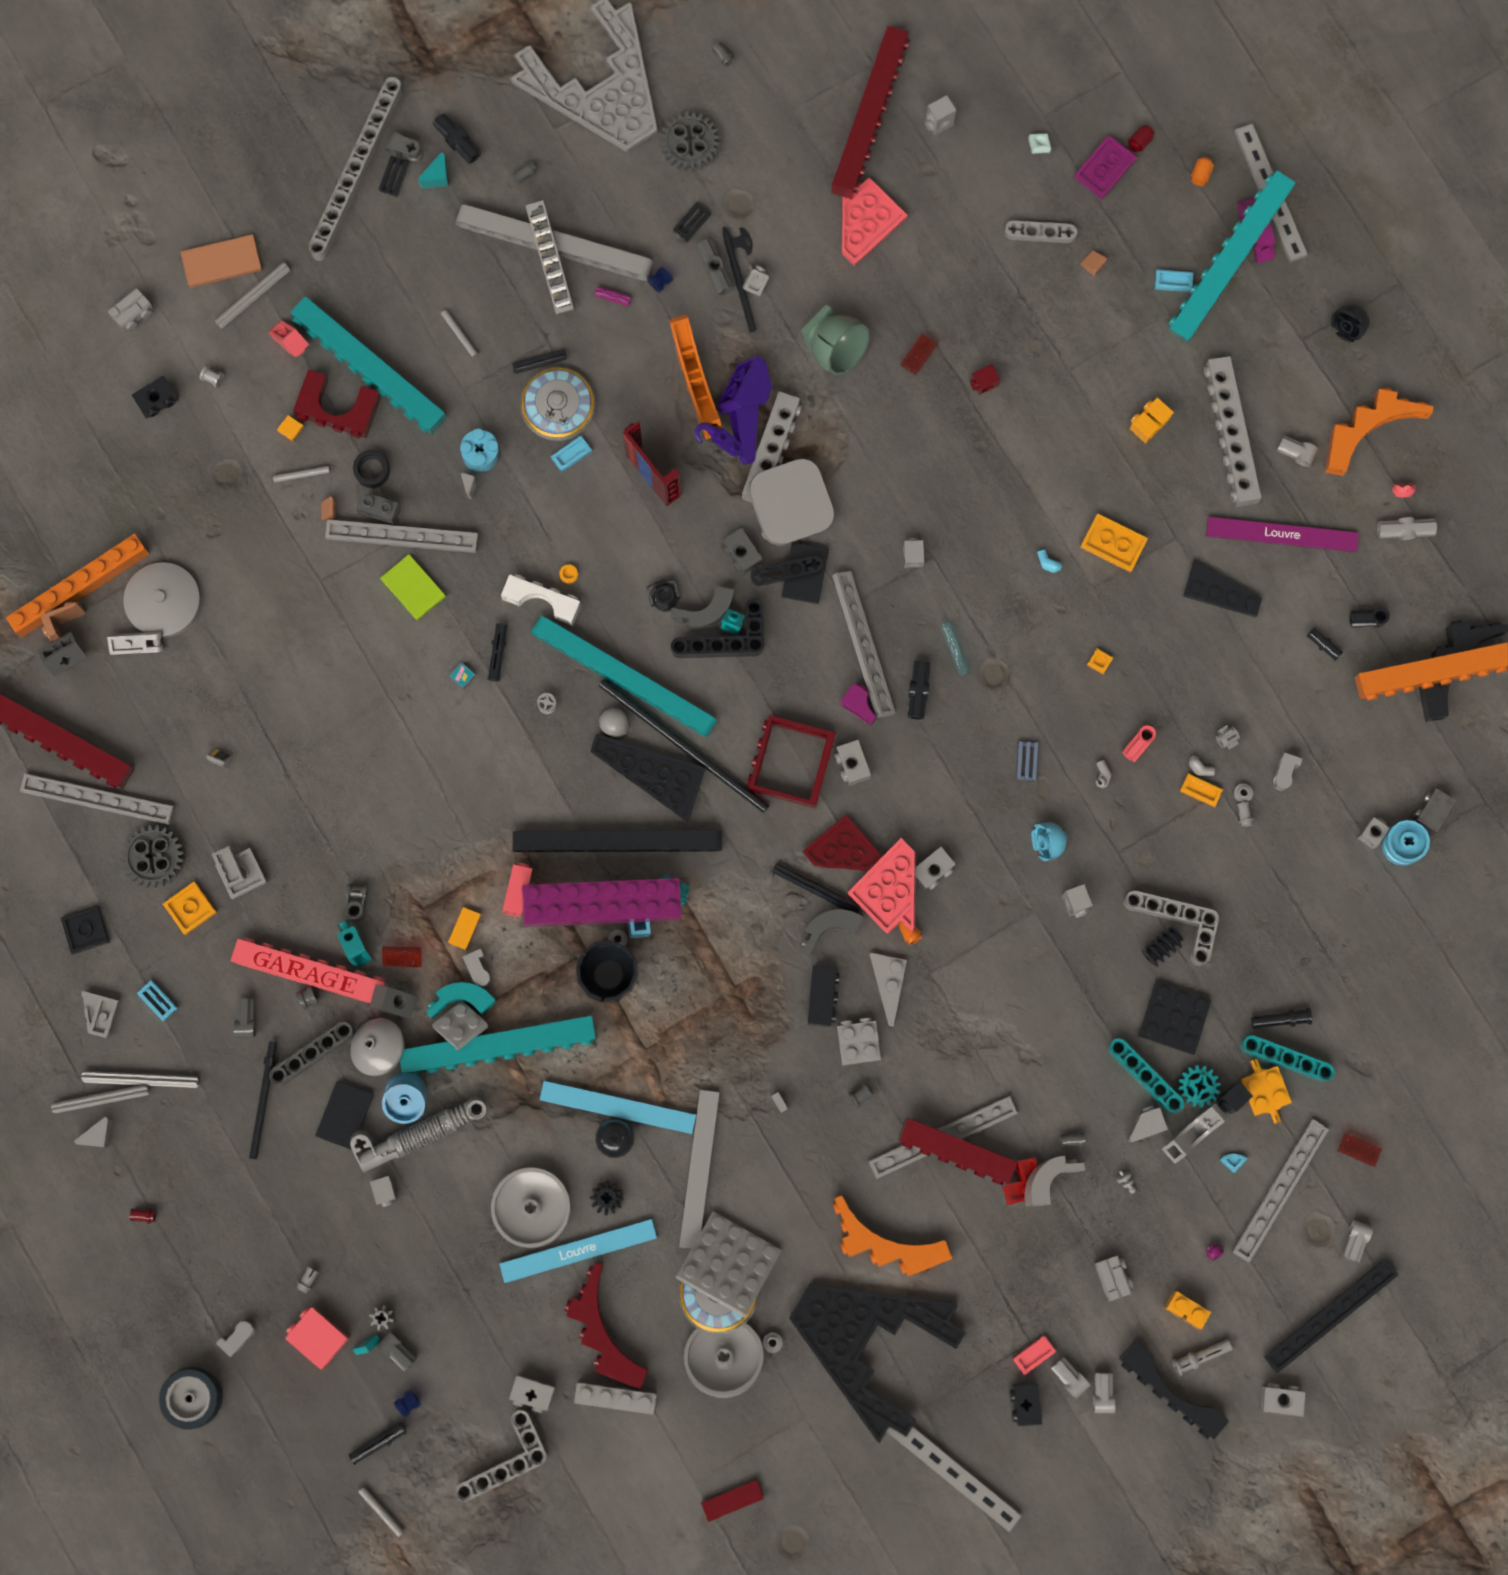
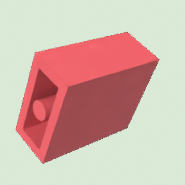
M519 862L517 865L513 864L502 914L521 918L523 911L522 885H529L532 869L529 868L528 864Z
M315 1307L306 1308L299 1316L301 1318L297 1325L295 1323L292 1324L286 1333L288 1335L285 1339L322 1370L335 1357L350 1337Z

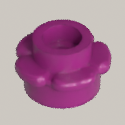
M1213 1244L1206 1250L1208 1252L1206 1257H1209L1211 1261L1218 1259L1224 1254L1222 1245L1217 1246Z

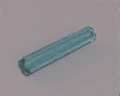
M950 622L944 623L941 629L960 677L969 674V670Z

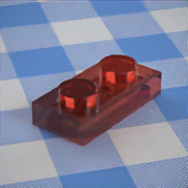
M921 334L901 362V366L912 374L917 375L937 347V343Z
M383 946L382 964L383 966L421 968L422 948Z
M1344 1133L1337 1152L1375 1167L1382 1149Z

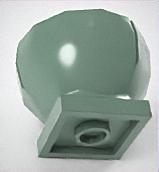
M825 305L800 330L809 351L814 355V359L827 372L835 376L847 373L856 366L864 355L869 343V330L861 321L848 314L834 316L832 308L828 305Z

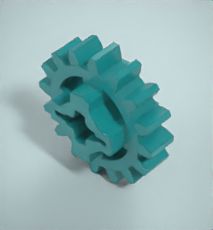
M1196 1065L1194 1066V1071L1189 1067L1187 1068L1188 1074L1185 1072L1181 1073L1184 1079L1178 1080L1182 1086L1178 1087L1177 1090H1182L1183 1093L1180 1097H1186L1185 1104L1192 1102V1107L1198 1104L1199 1108H1203L1204 1102L1209 1106L1211 1105L1210 1099L1212 1101L1217 1100L1214 1094H1220L1216 1087L1220 1086L1221 1083L1215 1082L1218 1075L1212 1076V1069L1207 1072L1206 1066L1199 1070V1066ZM1198 1074L1195 1080H1189L1190 1076ZM1206 1077L1210 1080L1211 1085L1207 1083ZM1200 1082V1086L1203 1087V1089L1197 1091L1198 1088L1195 1087V1084ZM1187 1088L1190 1089V1091H1191V1093H1192L1191 1096L1189 1095V1093H1188V1091H1187ZM1203 1093L1209 1094L1208 1097L1200 1100Z

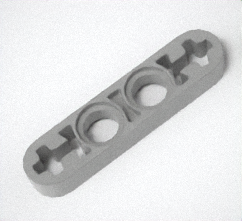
M1010 221L1006 224L1004 231L1006 237L1011 240L1071 243L1077 235L1076 227L1071 224ZM1011 227H1015V230H1017L1015 234L1012 233ZM1022 227H1024L1023 235H1021V228H1022ZM1029 227H1033L1037 233L1029 235L1026 230ZM1051 228L1055 231V235L1049 237L1045 234V230ZM1059 229H1061V231H1060L1061 235H1060V237H1057V236H1058ZM1067 230H1070V237H1067V234H1065Z

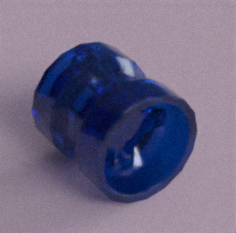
M661 266L657 273L651 275L647 281L655 291L660 293L664 290L666 284H670L673 281V278Z
M408 1390L403 1398H398L393 1402L404 1418L409 1416L413 1409L421 1406L420 1401L411 1390Z

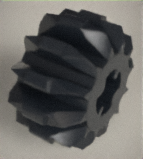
M606 1181V1188H603V1185L599 1183L600 1191L595 1188L592 1190L597 1196H590L591 1200H597V1202L592 1204V1207L600 1205L597 1209L598 1213L605 1208V1215H608V1208H610L611 1212L615 1214L616 1210L613 1206L622 1207L616 1203L617 1200H624L623 1197H617L618 1194L622 1193V1190L619 1189L614 1192L617 1187L615 1183L609 1189V1181ZM605 1193H609V1196L612 1197V1201H609V1204H605V1201L602 1200V1196H605Z

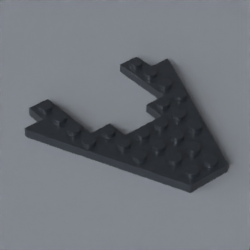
M814 1284L808 1285L789 1318L878 1443L882 1441L889 1427L907 1437L917 1419L865 1388L875 1370L858 1361L876 1327L879 1326L895 1336L902 1322L906 1319L954 1349L958 1348L966 1331L949 1322L958 1307L954 1303Z

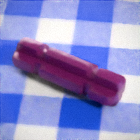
M597 286L595 290L596 297H604L605 300L618 304L620 302L624 306H629L631 302V296L621 295L620 292L610 289L605 290L601 286Z

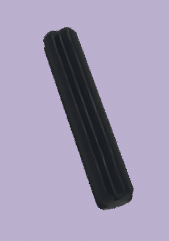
M562 349L512 364L514 373L517 374L567 359L565 350Z

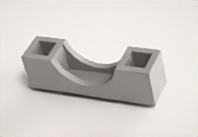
M578 1382L574 1403L654 1415L657 1393Z

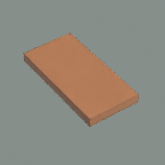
M253 234L181 251L189 288L262 271Z

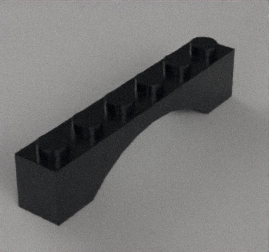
M1133 1341L1119 1358L1123 1362L1121 1366L1127 1372L1133 1371L1138 1375L1136 1379L1144 1386L1148 1384L1152 1387V1393L1160 1400L1162 1398L1166 1399L1169 1402L1167 1406L1175 1413L1180 1411L1184 1415L1182 1419L1190 1426L1195 1424L1199 1428L1198 1433L1204 1438L1208 1439L1210 1437L1215 1440L1228 1424L1229 1420L1215 1408L1193 1405L1174 1395L1159 1377L1154 1366L1152 1354L1137 1341Z

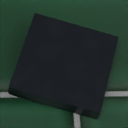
M99 906L61 917L72 955L110 943Z

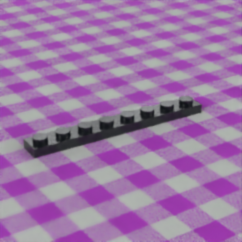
M1384 1259L1263 1358L1273 1371L1278 1374L1399 1274L1388 1260Z

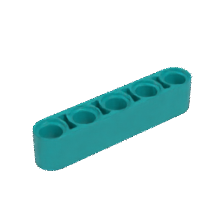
M1257 1036L1245 1037L1240 1042V1048L1245 1054L1319 1082L1329 1081L1335 1075V1069L1331 1064ZM1247 1040L1254 1042L1255 1048L1253 1050L1247 1048ZM1266 1047H1270L1273 1050L1272 1057H1268L1265 1054ZM1284 1054L1291 1056L1290 1064L1284 1062ZM1303 1061H1307L1310 1064L1308 1071L1302 1068ZM1322 1067L1328 1070L1327 1078L1322 1077L1320 1074Z
M1115 1039L1109 1043V1054L1165 1111L1177 1113L1182 1110L1184 1106L1183 1099L1126 1041ZM1114 1043L1121 1044V1053H1116L1113 1050ZM1128 1057L1135 1058V1067H1130L1127 1064ZM1142 1071H1147L1150 1074L1149 1081H1144L1141 1078ZM1156 1085H1161L1164 1088L1163 1095L1156 1094ZM1171 1099H1175L1178 1102V1107L1175 1110L1169 1106Z

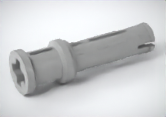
M1225 1339L1196 1353L1189 1352L1187 1356L1178 1360L1173 1359L1172 1364L1177 1375L1180 1377L1182 1373L1190 1369H1198L1199 1364L1232 1351V1346L1229 1340Z

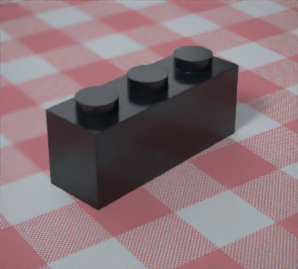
M813 965L807 1025L831 1027V1023H835L836 1011H833V1003L837 1004L838 992H834L835 984H839L840 974L836 972V967Z

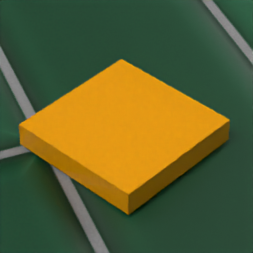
M195 881L163 903V906L184 935H187L217 913Z

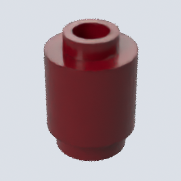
M1148 125L1139 127L1128 139L1129 148L1133 152H1142L1153 140L1155 134L1153 129Z

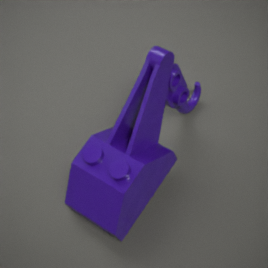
M755 356L738 363L715 407L721 414H729L734 436L725 429L714 427L708 423H700L695 428V437L699 443L703 442L700 438V431L704 429L710 434L716 445L731 456H739L740 462L744 465L755 461L759 405L765 404L769 400V393L772 389L767 365L763 359Z

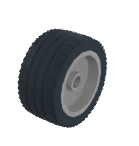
M196 1367L181 1369L170 1375L164 1382L159 1394L160 1410L165 1419L175 1427L187 1430L196 1429L211 1422L219 1412L222 1404V1390L218 1380L210 1372ZM189 1395L193 1397L192 1402L188 1400Z

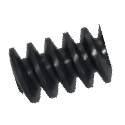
M1170 925L1168 931L1164 930L1162 936L1158 935L1156 937L1157 941H1150V945H1145V951L1141 949V952L1152 965L1158 967L1157 960L1165 962L1163 955L1170 958L1169 950L1176 953L1175 946L1182 948L1181 941L1184 940L1181 934Z

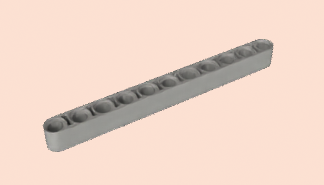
M390 77L384 82L309 243V250L315 260L322 261L328 256L402 97L403 91L400 81L395 77ZM392 87H397L394 91L390 90ZM384 103H390L386 107L382 106ZM379 118H380V119H383V120H382L381 122H379V123H376V122H375L376 119H379ZM369 135H375L374 138H367ZM364 150H365V151H368V152H367L366 154H364V155H361V154H360L361 151H364ZM354 167H360L357 171L352 170ZM347 183H353L352 186L345 187ZM339 199H345L343 203H337ZM332 215H338L336 219H330ZM330 231L327 236L322 235L323 232ZM316 248H323L320 252H315Z
M461 205L455 222L457 226L538 250L530 223L472 206ZM552 230L560 257L638 280H648L653 261L649 258Z

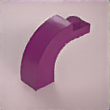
M1254 196L1236 202L1241 221L1246 217L1243 214L1249 205L1253 206L1256 202ZM1271 223L1268 224L1253 246L1256 263H1262L1275 258L1273 247L1275 238Z

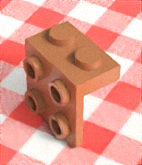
M73 601L65 603L59 609L47 610L41 616L44 626H41L44 635L50 641H56L61 638L62 635L58 625L85 615V610L78 602Z

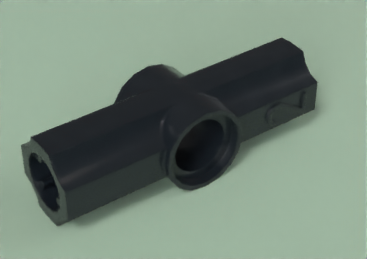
M445 113L439 114L433 121V126L443 135L450 148L457 151L468 164L478 160L481 153L469 140L465 131L460 126L457 127Z
M914 661L908 696L910 698L908 718L914 720H924L930 685L928 683L930 675L929 662Z

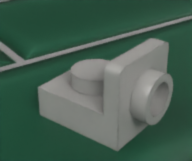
M758 264L755 267L749 265L750 272L742 288L760 296L769 275L765 272L766 269Z

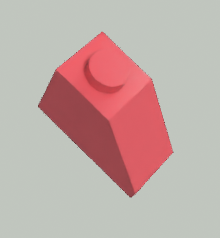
M282 320L268 332L279 345L294 357L303 354L309 345L295 328Z

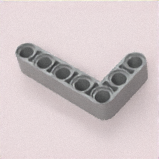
M1131 891L1124 897L1123 904L1129 910L1197 926L1190 954L1191 962L1196 966H1201L1210 960L1219 921L1218 913L1215 910L1139 891ZM1129 896L1137 898V905L1129 903ZM1151 900L1156 903L1155 910L1148 907V901ZM1167 905H1172L1175 908V914L1167 912ZM1186 910H1191L1194 913L1193 919L1186 917ZM1205 914L1212 916V924L1206 923L1204 920ZM1201 933L1208 935V942H1203L1200 939ZM1198 951L1204 954V961H1199L1196 958Z
M517 1410L511 1419L525 1452L459 1484L455 1489V1496L458 1500L468 1501L542 1465L546 1461L547 1450L527 1410ZM523 1413L526 1416L525 1424L517 1423V1414ZM526 1432H532L535 1435L534 1442L528 1443L525 1441L524 1435ZM539 1450L543 1453L541 1461L533 1459L534 1451ZM521 1459L524 1461L525 1468L523 1470L515 1468L516 1460ZM503 1468L506 1470L507 1476L505 1479L497 1477V1469ZM480 1477H485L488 1480L486 1488L478 1485ZM462 1486H467L470 1489L468 1497H463L460 1494Z

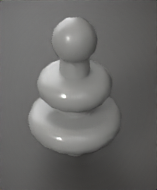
M1120 1170L1117 1182L1123 1183L1122 1187L1128 1188L1129 1192L1134 1194L1136 1192V1188L1132 1186L1134 1180L1129 1179L1132 1175L1131 1172L1126 1171L1123 1173Z

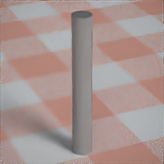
M444 310L441 315L471 357L475 358L478 352L450 313Z
M328 465L273 475V481L277 483L330 473V468Z
M365 1487L358 1492L398 1537L405 1532Z

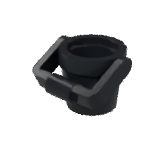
M674 579L659 580L654 582V584L648 585L646 588L651 607L655 606L656 609L662 612L671 611L672 608H675L677 599H680L678 587ZM673 583L675 591L667 585ZM657 589L652 600L650 590Z

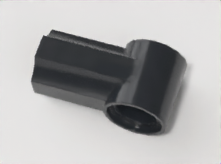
M1383 607L1371 610L1350 611L1351 628L1372 626L1380 628L1388 622L1390 614ZM1375 614H1381L1384 617V621H1378Z

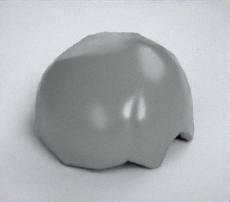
M609 708L599 717L601 730L610 738H620L629 729V719L619 708Z

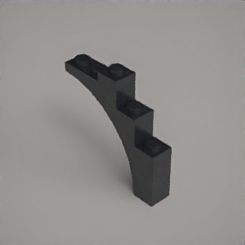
M1462 620L1453 621L1445 629L1448 645L1437 646L1431 653V656L1435 658L1469 651L1474 646L1488 639L1505 635L1508 632V624L1501 625V622L1489 624L1488 627L1475 625L1470 629L1469 622L1462 623ZM1441 683L1434 684V687L1428 689L1419 687L1425 722L1444 720L1449 716L1448 692L1450 684L1441 685Z

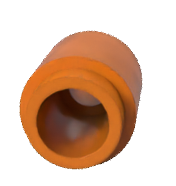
M1207 157L1197 159L1191 174V182L1193 184L1205 186L1208 183L1214 168L1211 159Z

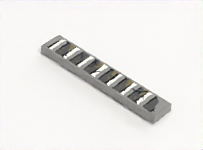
M542 200L525 205L556 315L575 310L545 202Z

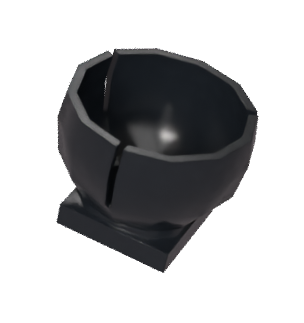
M612 940L595 942L583 951L584 954L581 953L575 967L577 984L587 997L600 1003L620 1001L633 991L639 977L638 963L636 957L627 946Z

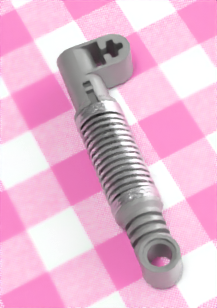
M478 1096L471 1097L467 1102L463 1103L464 1106L459 1105V1108L455 1107L454 1111L453 1109H445L438 1112V1115L435 1114L428 1117V1119L425 1118V1121L422 1120V1123L419 1121L412 1125V1127L409 1126V1129L406 1128V1130L403 1129L399 1133L396 1132L389 1136L386 1141L374 1146L367 1132L356 1131L351 1137V1149L362 1171L365 1173L391 1159H399L406 1156V1152L407 1154H409V1151L412 1153V1149L416 1151L415 1148L419 1150V1146L422 1148V1144L423 1146H425V1143L428 1145V1142L432 1143L431 1140L435 1142V1138L436 1140H438V1137L441 1139V1135L443 1137L445 1136L444 1134L448 1135L447 1132L451 1134L457 1131L460 1123L464 1125V1122L468 1123L469 1119L471 1121L481 1119L486 1113L485 1101ZM474 1104L482 1106L478 1112L472 1111L471 1107ZM357 1139L364 1141V1148L369 1146L371 1148L358 1154L361 1151V1144H357Z

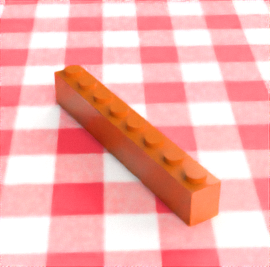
M134 533L7 616L6 619L15 633L23 638L43 625L41 616L47 610L59 609L70 601L78 602L150 554Z
M1508 643L1359 673L1355 677L1360 699L1366 698L1367 701L1378 699L1379 695L1385 694V697L1396 695L1398 691L1409 693L1415 691V688L1418 687L1428 689L1434 687V684L1437 683L1447 685L1456 679H1459L1461 682L1469 680L1471 676L1475 675L1481 678L1490 675L1489 672L1496 671V674L1507 672Z

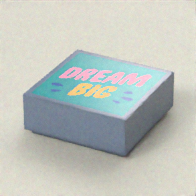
M461 662L449 675V678L464 690L475 678L476 674Z

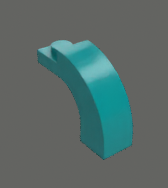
M465 982L453 983L439 989L435 993L440 999L432 1001L427 1008L429 1010L426 1013L434 1019L451 1003L466 1001L474 1005L484 1015L497 1001L486 990L475 984Z

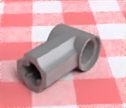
M1284 435L1277 452L1294 458L1302 466L1310 467L1318 448L1311 443H1301Z
M1353 1220L1348 1231L1349 1238L1342 1256L1360 1263L1366 1243L1371 1239L1373 1227Z
M1064 1357L1051 1367L1053 1372L1065 1384L1064 1387L1075 1399L1091 1386Z
M1095 1373L1094 1413L1115 1412L1113 1374Z

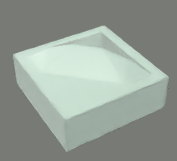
M1047 133L1029 135L1028 139L1032 154L1050 153L1051 146Z

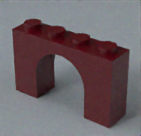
M308 369L293 409L297 419L304 422L308 420L313 421L315 425L323 428L325 426L331 427L332 430L338 433H343L344 431L357 439L361 437L367 438L381 400L380 393L361 386L356 402L349 412L339 416L330 415L321 407L322 397L328 384L327 376Z

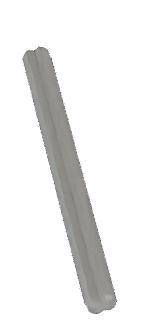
M83 1071L81 1080L84 1083L197 1088L199 1085L197 1076Z

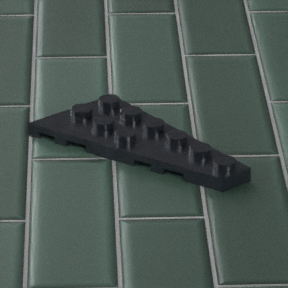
M596 734L590 751L594 756L687 823L689 822L706 770L705 767Z

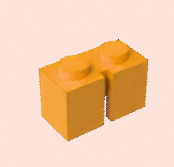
M1158 397L1153 402L1150 400L1143 408L1145 411L1141 415L1137 413L1131 420L1130 430L1145 444L1171 419L1174 413Z
M1177 1291L1172 1292L1163 1307L1202 1330L1211 1314L1210 1311Z

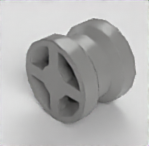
M543 693L538 697L537 705L542 713L551 714L556 710L557 702L552 694Z

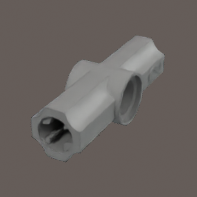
M1412 517L1401 518L1397 521H1379L1376 529L1378 539L1399 538L1400 540L1435 536L1437 522L1435 519L1415 520Z

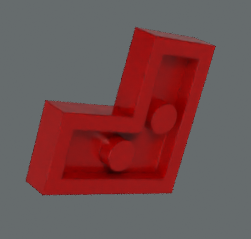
M1035 1157L1018 1161L1016 1169L1020 1182L1002 1186L1007 1205L1025 1201L1027 1180L1032 1171L1038 1166Z

